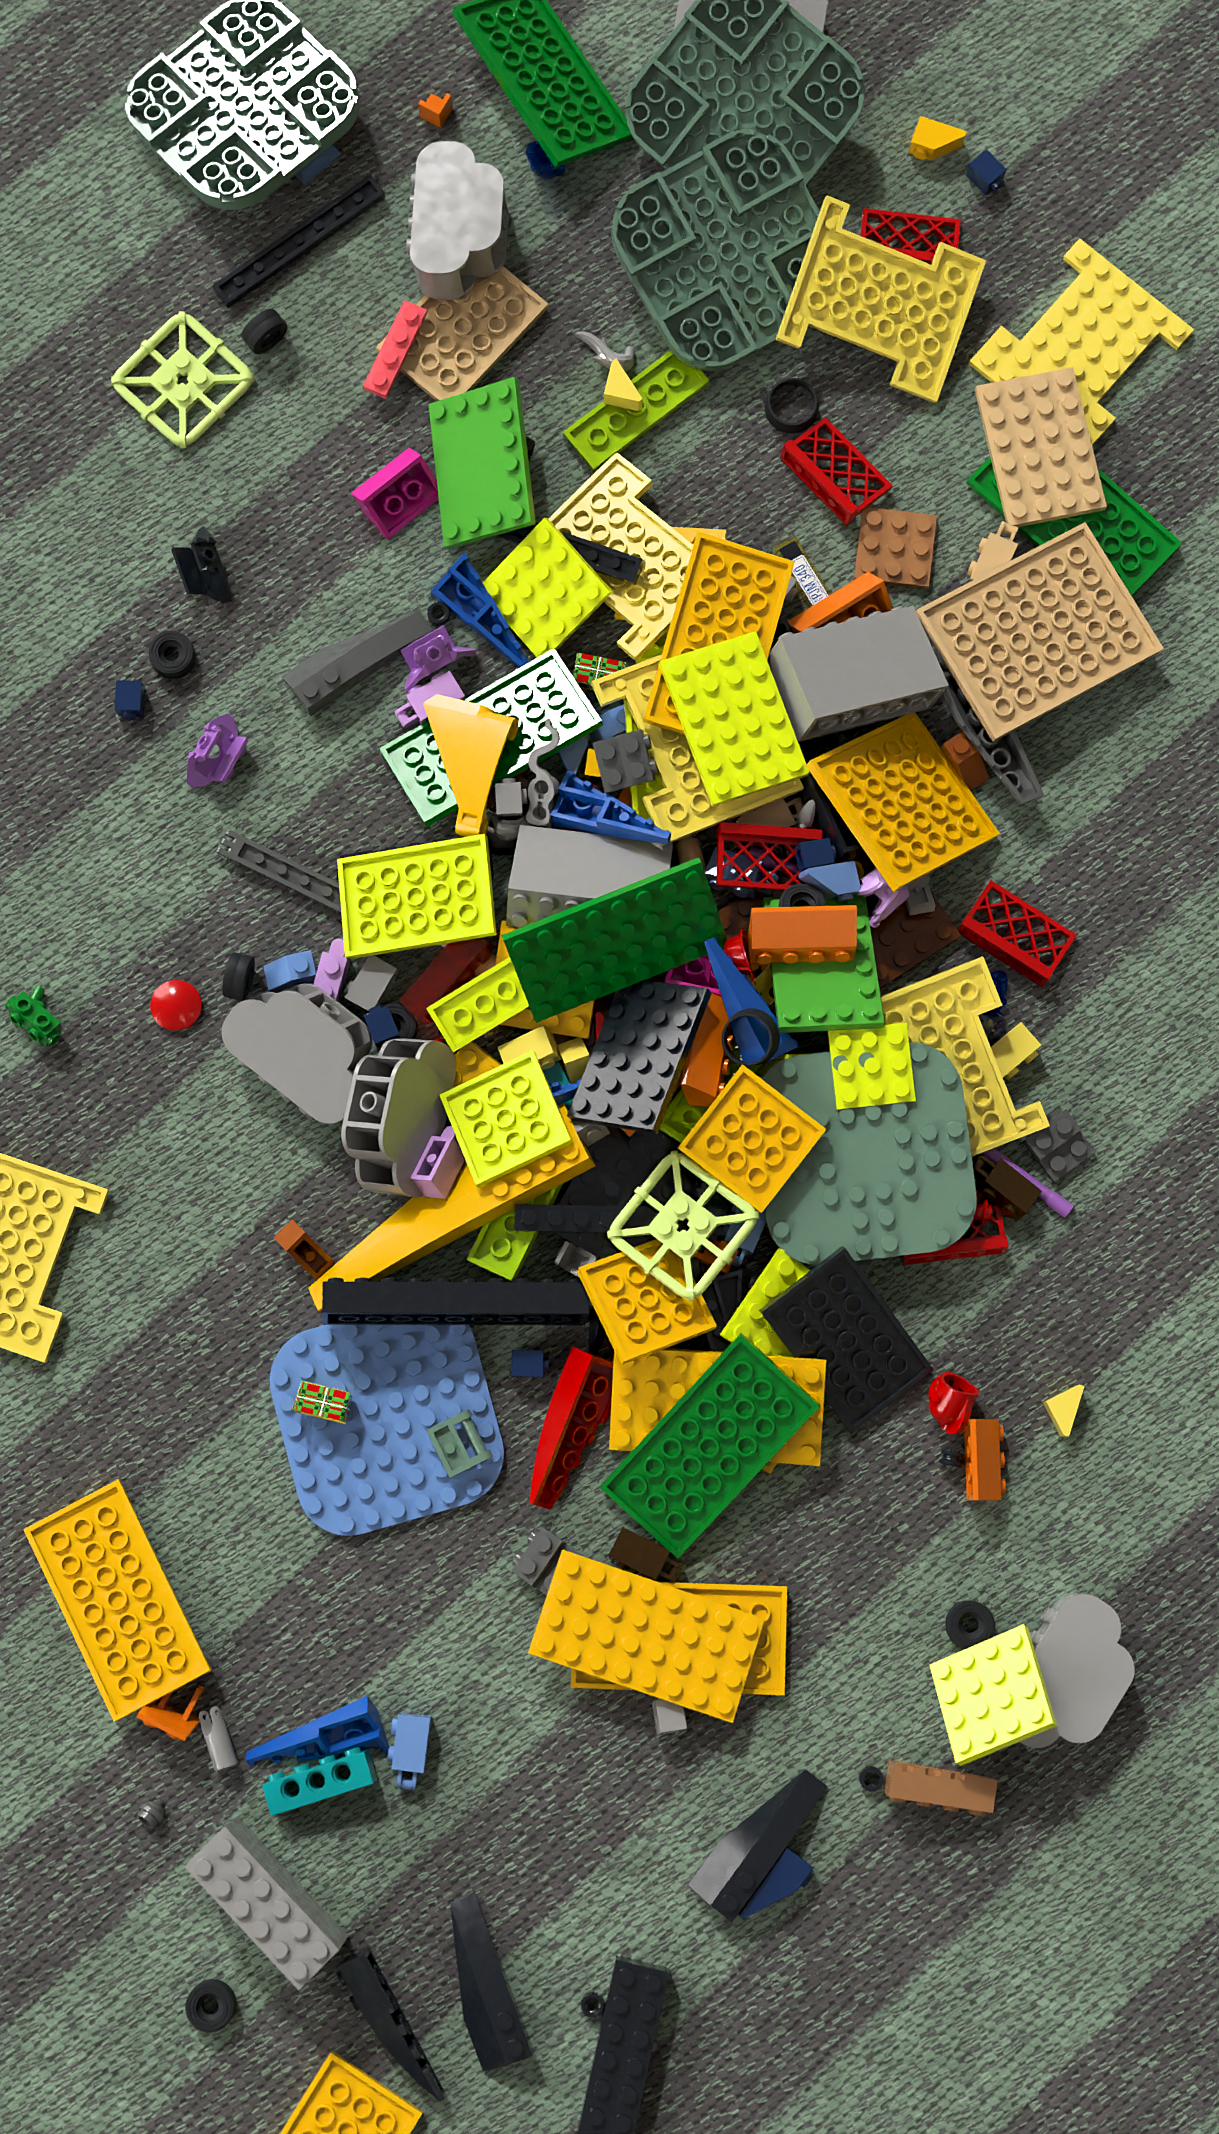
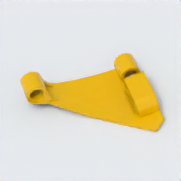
M436 694L423 704L459 807L455 832L463 837L480 834L486 835L488 830L486 805L506 740L512 741L516 737L518 719L496 714L490 708L480 704Z

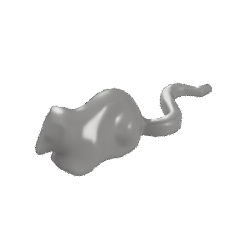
M546 719L545 727L552 733V741L535 749L529 755L528 764L530 769L536 774V778L530 782L528 788L530 805L527 810L526 820L530 824L552 829L553 824L550 814L554 808V799L559 792L560 784L548 771L539 767L538 759L542 754L556 748L560 741V735L551 726V719Z

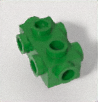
M36 986L31 997L24 991L17 997H11L7 1001L5 1008L9 1010V1018L12 1023L28 1031L31 1039L37 1043L43 1044L46 1047L56 1044L61 1037V1022L46 1010V1006L41 1002L45 989Z

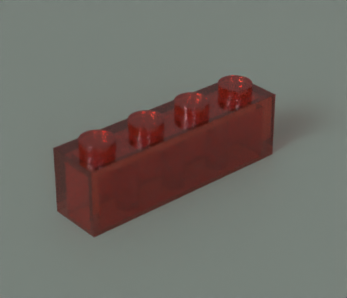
M484 937L448 943L402 996L399 1002L419 1021L427 1025L430 1022H434L426 1008L457 990L464 983H468L474 977V971L480 964H484L490 959L495 947Z

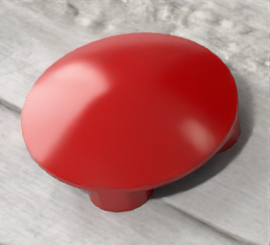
M171 980L160 985L153 993L150 1002V1010L154 1020L161 1027L173 1031L190 1028L198 1019L202 1008L199 992L194 986L182 980Z

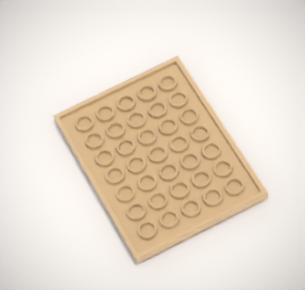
M1086 522L928 603L915 612L924 630L993 742L1161 653L1164 649Z

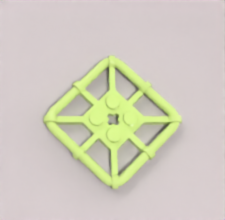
M179 312L178 315L170 318L148 341L144 340L140 344L141 348L111 377V385L141 414L140 417L145 422L149 421L167 439L180 446V448H187V445L195 442L217 419L221 420L225 416V412L254 382V374L237 356L224 346L225 342L212 335L194 317L186 314V312ZM179 325V349L166 360L154 348ZM187 325L210 345V348L198 360L187 350ZM219 353L240 374L214 375L205 365ZM148 354L161 365L151 377H125ZM188 376V384H177L179 381L178 377ZM215 384H239L218 405L205 396ZM152 386L161 396L151 406L147 407L126 387ZM168 401L179 410V435L156 415ZM200 401L211 412L187 434V412Z
M678 1150L671 1151V1154L663 1158L643 1185L634 1190L635 1195L613 1221L610 1231H607V1236L620 1251L640 1265L644 1273L654 1276L678 1296L688 1299V1301H695V1298L699 1297L707 1289L726 1264L729 1265L733 1260L731 1258L754 1229L759 1219V1212H756L752 1205L687 1155L678 1153ZM680 1164L709 1185L697 1202L683 1192ZM672 1165L675 1193L666 1205L663 1206L651 1197L649 1192ZM717 1191L744 1213L715 1217L703 1207ZM643 1200L659 1211V1214L649 1226L621 1230ZM679 1220H689L687 1225L690 1229L678 1232L679 1226L677 1222ZM745 1222L723 1251L707 1240L718 1225ZM651 1234L663 1245L654 1257L649 1260L622 1238ZM703 1245L718 1258L694 1287L691 1259ZM669 1250L684 1260L686 1287L657 1266Z

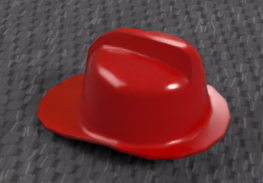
M741 928L739 935L728 938L725 941L724 949L722 950L733 959V964L740 972L751 974L756 985L750 963L748 937L745 929Z

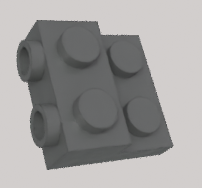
M637 730L593 742L605 793L656 781L655 775L658 774V768L655 759L650 758L649 749H652V743L649 734H644V730Z
M1056 1109L1047 1116L1049 1127L1026 1135L1027 1138L1022 1141L1053 1183L1096 1152L1080 1132L1082 1129L1067 1109L1062 1112Z
M541 1527L540 1530L536 1529L530 1534L527 1541L530 1545L525 1552H519L513 1559L512 1565L515 1567L512 1569V1572L547 1596L562 1549L580 1556L583 1555L547 1529Z

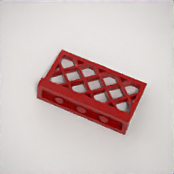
M863 208L860 236L867 239L873 236L879 244L931 265L939 243L942 242L958 249L961 219ZM867 217L878 218L881 224L873 228L867 222ZM898 220L902 221L906 226L897 231L891 223ZM919 223H924L930 229L922 234L915 226ZM943 226L954 227V232L946 237L940 229ZM886 227L893 235L884 240L878 232ZM909 230L917 237L910 243L902 236ZM933 233L941 239L934 246L926 239ZM897 239L904 247L901 249L892 248L889 244ZM922 242L928 250L916 251L913 247Z
M826 417L794 441L789 440L783 445L780 459L846 526L851 524L858 514L892 489L893 485ZM825 427L831 434V439L817 438V432ZM802 443L813 444V453L803 452L798 446ZM817 444L831 446L830 455L818 454ZM834 446L844 447L848 451V456L834 455ZM816 460L830 461V470L820 469L816 465ZM834 461L847 463V472L834 471ZM851 463L861 464L865 468V472H851ZM833 477L847 478V486H836L833 483ZM850 480H864V489L850 488ZM868 480L878 481L882 488L879 490H868ZM850 494L864 495L863 502L856 506L850 500Z
M721 822L716 828V838H718L716 886L785 891L788 887L792 886L789 885L791 882L801 884L796 879L799 876V872L793 875L784 864L792 857L796 859L792 847H796L801 842L822 839V830ZM724 842H733L740 851L730 858L724 851ZM751 844H759L765 851L757 860L747 851ZM777 846H784L790 853L783 862L772 852ZM742 852L753 863L744 872L733 861ZM766 855H769L778 865L769 874L759 864ZM723 857H724V859L727 861V863H725L724 865H723ZM729 864L739 874L734 881L723 880V869ZM754 866L765 877L759 883L752 882L746 875ZM779 868L790 878L785 884H777L771 877Z
M992 880L989 881L958 928L961 936L1042 988L1077 936ZM990 889L1000 895L1002 903L989 905L987 894ZM1017 905L1022 909L1023 917L1011 918L1008 907ZM1003 908L1006 919L994 921L991 909ZM986 910L989 922L979 923L972 917L975 912ZM1039 919L1043 922L1045 930L1033 932L1030 920ZM1025 921L1028 933L1015 935L1012 923ZM1008 924L1010 936L1001 937L998 935L995 926ZM1060 933L1067 937L1068 940L1064 945L1054 946L1051 934ZM1046 935L1049 947L1037 949L1034 937ZM1029 938L1032 950L1023 951L1019 948L1017 940ZM1051 952L1053 963L1050 967L1040 961V953Z
M976 1192L977 1203L983 1198L980 1192ZM994 1204L990 1219L997 1226L999 1235L988 1236L981 1230L983 1227L982 1223L978 1228L970 1224L969 1228L975 1231L970 1238H960L952 1245L938 1251L902 1255V1265L1006 1254L1009 1246L1007 1237H1005L1001 1209Z

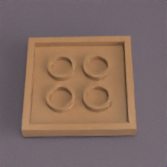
M867 507L861 512L854 580L866 572H870L882 579L887 585L928 589L937 515Z

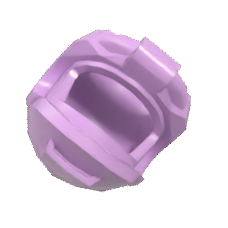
M877 868L860 879L861 889L856 892L857 896L862 895L863 898L872 894L878 897L879 900L869 918L870 926L874 928L878 927L882 920L910 896L907 886L893 892Z

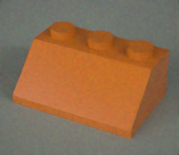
M969 1419L964 1429L967 1501L1002 1500L1001 1495L1006 1493L1005 1479H1001L1000 1469L1005 1466L1004 1452H1000L999 1442L1004 1440L1003 1425H999V1420Z

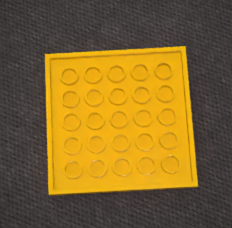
M916 713L902 716L810 760L806 765L893 892L994 840L1000 835L995 825Z

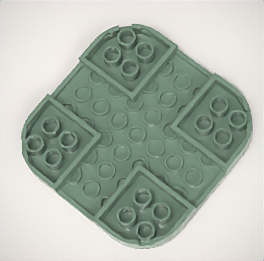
M231 0L223 4L200 22L202 30L168 57L161 53L134 76L127 89L128 98L127 103H125V109L138 137L203 202L218 209H244L264 200L346 134L354 124L359 113L360 95L350 69L331 50L327 52L302 28L301 22L276 0Z
M695 0L677 27L632 82L626 99V118L635 142L666 170L702 150V147L730 132L752 129L755 130L754 132L767 136L770 134L789 150L804 177L803 182L806 186L856 123L864 101L863 76L853 57L832 38L823 34L790 6L787 0Z
M752 129L730 132L702 147V150L664 172H658L636 184L619 201L612 221L611 239L615 253L665 343L680 361L700 370L714 371L728 368L777 341L776 337L820 213L803 182L804 177L789 150L772 135L768 134L767 136L754 132L755 130Z
M909 1042L916 1098L914 1102L837 1110L830 1052L798 1055L784 1059L769 1069L763 1076V1081L826 1129L765 1208L766 1222L770 1235L777 1246L785 1250L787 1255L803 1263L818 1265L841 1246H844L855 1261L934 1252L952 1245L964 1235L975 1215L977 1202L962 1082L957 1069L943 1053L925 1044ZM868 1052L862 1053L859 1057V1064L864 1067L865 1061L869 1058H874V1056ZM841 1055L836 1056L833 1060L834 1069L838 1071L839 1064L842 1061H848L847 1058Z

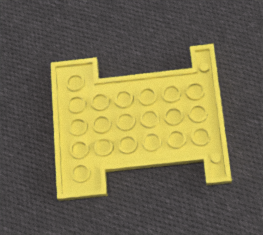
M827 195L824 198L776 340L799 349L807 327L810 326L897 361L890 386L936 403L986 260L941 242L938 244L932 264L930 265L844 230L842 227L850 204Z
M1079 239L1063 258L1065 262L1080 273L1074 282L1021 341L1001 326L970 360L969 365L991 383L1073 367L1093 446L1116 419V417L1098 404L1103 396L1157 336L1178 350L1193 333L1194 329L1083 240Z
M616 452L548 519L560 531L642 558L645 561L636 585L596 572L613 591L604 603L633 626L617 644L624 652L637 661L669 630L693 544L638 501L653 485L652 481Z
M661 655L592 681V688L601 707L625 698L638 730H644V734H649L652 749H649L651 759L656 761L658 775L665 789L644 796L642 801L654 824L664 831L668 830L671 832L670 843L801 792L804 789L800 779L712 807L686 736L642 722Z
M983 956L881 996L884 1025L907 1023L909 1042L921 1043L937 1049L957 1069L964 1093L971 1156L1050 1126L1040 1101L1015 1110L978 1016L1002 1006Z
M0 1153V1348L47 1363L64 1313L41 1306V1301L76 1207L101 1215L110 1190Z

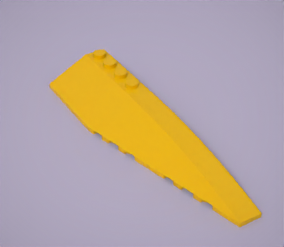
M565 1103L558 1107L573 1140L572 1144L480 1188L475 1185L465 1160L446 1199L425 1197L424 1195L412 1197L308 1288L319 1312L322 1311L323 1281H328L329 1278H343L344 1282H355L356 1278H369L371 1282H377L514 1209L515 1204H525L595 1167V1163L584 1141L576 1132L572 1120L567 1117L568 1109Z

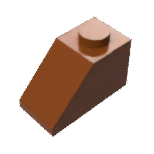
M963 731L942 745V752L970 791L989 780V775L979 751Z
M293 1220L274 1237L315 1280L335 1262Z

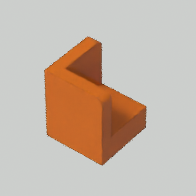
M431 93L426 102L420 100L418 104L420 118L441 128L453 109L452 96L446 93L444 98L441 99Z
M714 1239L710 1240L713 1245L722 1251L729 1244L723 1240L721 1242ZM707 1248L703 1254L697 1252L694 1255L697 1260L709 1267L718 1258ZM738 1250L731 1257L733 1260L730 1264H726L720 1272L728 1273L739 1252Z

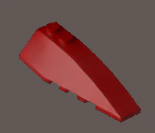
M572 1347L553 1393L543 1424L532 1476L529 1501L532 1505L549 1510L552 1509L569 1481L567 1478L568 1474L580 1464L582 1459L579 1456L586 1445L591 1446L596 1438L593 1434L599 1423L604 1425L611 1411L614 1362Z

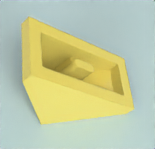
M613 360L604 391V404L635 411L641 410L642 397L618 360Z
M580 1037L557 1045L571 1084L577 1083V1080L582 1079L590 1059L587 1048Z
M1076 1385L1043 1402L1053 1424L1062 1437H1069L1084 1389L1082 1385Z

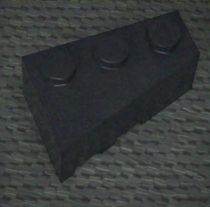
M742 1270L715 1277L702 1293L717 1325L714 1330L705 1333L709 1351L723 1352L731 1344L720 1333L741 1304Z

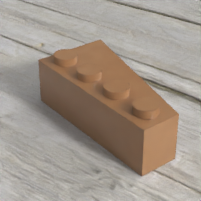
M888 1760L884 1793L890 1797L889 1800L895 1802L916 1801V1805L932 1807V1804L943 1805L944 1810L959 1812V1808L969 1809V1814L985 1817L986 1812L993 1813L998 1780L992 1777Z

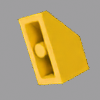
M920 116L911 140L909 153L919 160L928 159L932 161L963 147L967 131Z

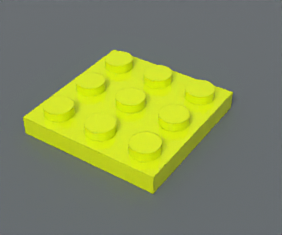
M907 1023L884 1025L880 1029L828 1031L837 1110L916 1101ZM865 1052L871 1053L874 1058L867 1059L864 1067L859 1064L860 1055ZM839 1055L846 1057L848 1061H842L838 1066V1071L834 1069V1058Z

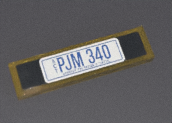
M796 536L773 548L777 556L795 561L791 576L797 579L796 588L808 608L831 595Z

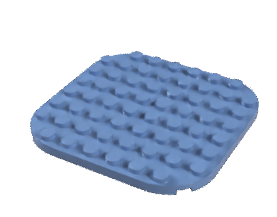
M323 1325L295 1335L277 1353L270 1373V1389L300 1504L307 1516L322 1529L338 1535L352 1536L428 1516L478 1500L492 1488L498 1479L504 1461V1446L476 1341L469 1325ZM301 1381L350 1392L352 1400L347 1424L294 1412L292 1408ZM470 1409L473 1415L471 1419L486 1450H490L493 1457L449 1478L426 1430ZM462 1423L455 1425L454 1427L470 1459L477 1456Z

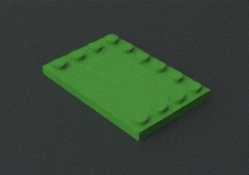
M512 377L430 403L429 414L444 547L451 549L536 524L519 379Z
M854 894V899L845 902H838V898L828 900L824 897L826 906L856 905L857 947L854 961L843 963L837 961H822L820 963L796 962L793 964H786L784 962L770 963L779 1033L883 1028L884 1018L866 897L863 898L862 895L857 896ZM763 897V908L778 907L780 897ZM798 904V905H796L795 907H807V906L804 905V904Z

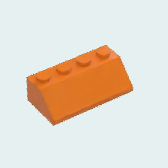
M866 572L790 619L788 623L793 634L809 627L817 629L831 622L842 623L856 616L859 618L867 617L877 611H881V613L889 612L893 607L884 581L870 572Z
M856 905L751 908L748 931L750 963L765 965L779 962L793 964L796 962L820 963L822 961H837L843 963L854 961L857 947Z
M713 993L683 1067L680 1084L688 1105L710 1107L726 1086L724 1078L730 1072V1059H728L723 1049L721 1040L723 1028L729 1018L722 997ZM730 1024L727 1030V1042L730 1050L733 1051L735 1038L732 1036L733 1030Z

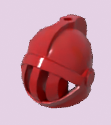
M944 1372L938 1375L929 1387L928 1408L932 1417L948 1434H960L970 1419L972 1407L980 1393L965 1378L955 1373Z

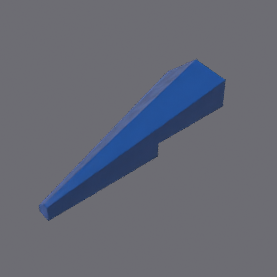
M463 553L431 590L430 595L437 601L445 603L449 611L518 668L526 665L529 661L521 650L520 644L514 638L490 593L487 592L479 574L470 563L469 557L466 553Z
M567 770L558 789L560 796L550 814L553 827L665 845L670 844V831L662 830L649 818L644 819L631 807L608 793L600 792L587 780L585 782L582 781L572 771Z
M715 937L707 939L704 943L728 1018L730 1019L740 1010L755 1008L769 1014L777 1024V1018L768 1008L769 1005L748 978L741 974L733 964V959L726 955L718 945L717 939ZM740 1016L732 1020L730 1024L742 1061L752 1063L760 1060L766 1054L770 1044V1037L766 1026L752 1016ZM780 1033L778 1050L769 1061L797 1048L799 1045L796 1039H793L789 1033Z
M365 1696L247 1751L246 1762L249 1766H253L255 1761L272 1758L274 1764L281 1763V1757L297 1756V1761L322 1759L334 1755L336 1758L339 1757V1753L356 1747H360L361 1751L381 1748L382 1753L389 1752V1744L378 1709L370 1698Z

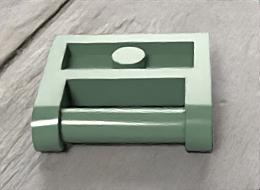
M470 1409L426 1430L449 1478L493 1457L490 1450H486L471 1419L473 1415ZM459 1423H462L477 1453V1456L471 1459L454 1427Z

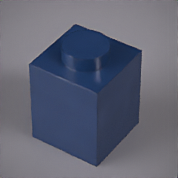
M986 149L968 165L966 176L987 195L992 190L996 192L1002 187L1005 182L1004 177L1007 169Z
M116 680L114 710L117 715L129 721L136 720L137 717H144L145 686L142 681Z
M829 838L801 842L794 848L799 873L808 868L832 865L835 863L834 860H836V849L834 845H831Z
M378 1005L368 1010V1014L364 1015L377 1048L381 1047L391 1038H401L388 1006Z
M512 1350L511 1377L543 1378V1372H549V1357L544 1356V1350Z

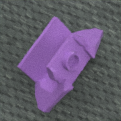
M439 627L400 650L411 670L403 689L409 692L421 679L448 663L463 656L476 655V649L454 646L445 627Z
M227 713L213 719L203 728L206 730L204 735L199 739L194 752H189L187 784L193 788L205 786L212 781L225 783L233 775L234 765L237 760L246 752V744L249 739L238 736L235 719ZM216 744L219 748V753L215 758H210L209 754Z

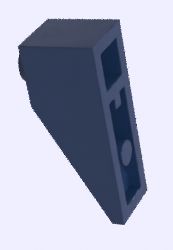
M786 1847L738 1913L739 1916L745 1919L796 1892L800 1886L805 1888L814 1875L811 1873L812 1865Z

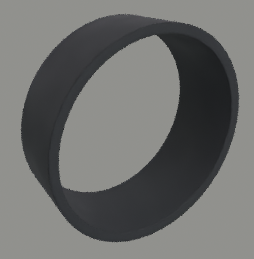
M787 378L781 380L772 387L766 398L764 406L765 415L769 423L781 432H802L808 429L816 420L818 414L816 393L807 382L801 379ZM785 385L801 386L813 396L815 400L814 409L803 421L796 423L785 422L773 413L770 406L771 394L779 387Z
M755 1008L743 1009L735 1013L725 1024L721 1038L722 1046L727 1056L740 1065H761L768 1062L777 1052L780 1043L779 1029L774 1019L766 1012ZM740 1016L755 1017L768 1030L770 1037L769 1048L766 1054L756 1062L748 1063L740 1060L729 1048L727 1042L728 1027L732 1020Z

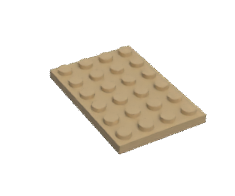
M504 266L494 275L476 278L473 288L461 298L436 300L425 295L416 305L427 309V316L400 371L435 401L471 391L549 308L548 303ZM386 337L376 347L378 353L380 352Z
M1073 367L975 387V394L1006 523L1022 527L1106 509L1107 505Z

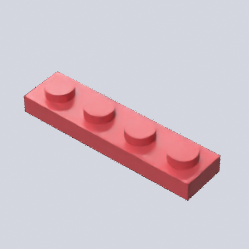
M404 300L363 385L365 391L387 399L427 316V309Z

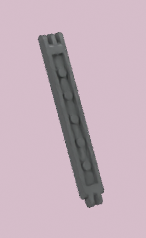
M227 829L225 835L232 838L233 841L230 842L222 838L220 843L228 847V850L226 851L218 847L215 851L217 854L341 914L338 882Z

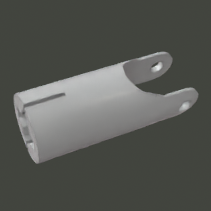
M215 1706L210 1710L213 1725L208 1712L205 1710L199 1713V1721L214 1770L217 1771L237 1764L238 1761L221 1710Z

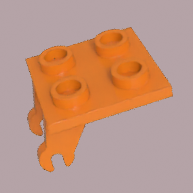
M199 1685L184 1713L167 1705L173 1693L171 1692L162 1697V1699L145 1705L138 1712L137 1718L143 1720V1723L149 1727L159 1728L167 1732V1735L173 1739L185 1741L200 1723L199 1718L192 1715L204 1687Z

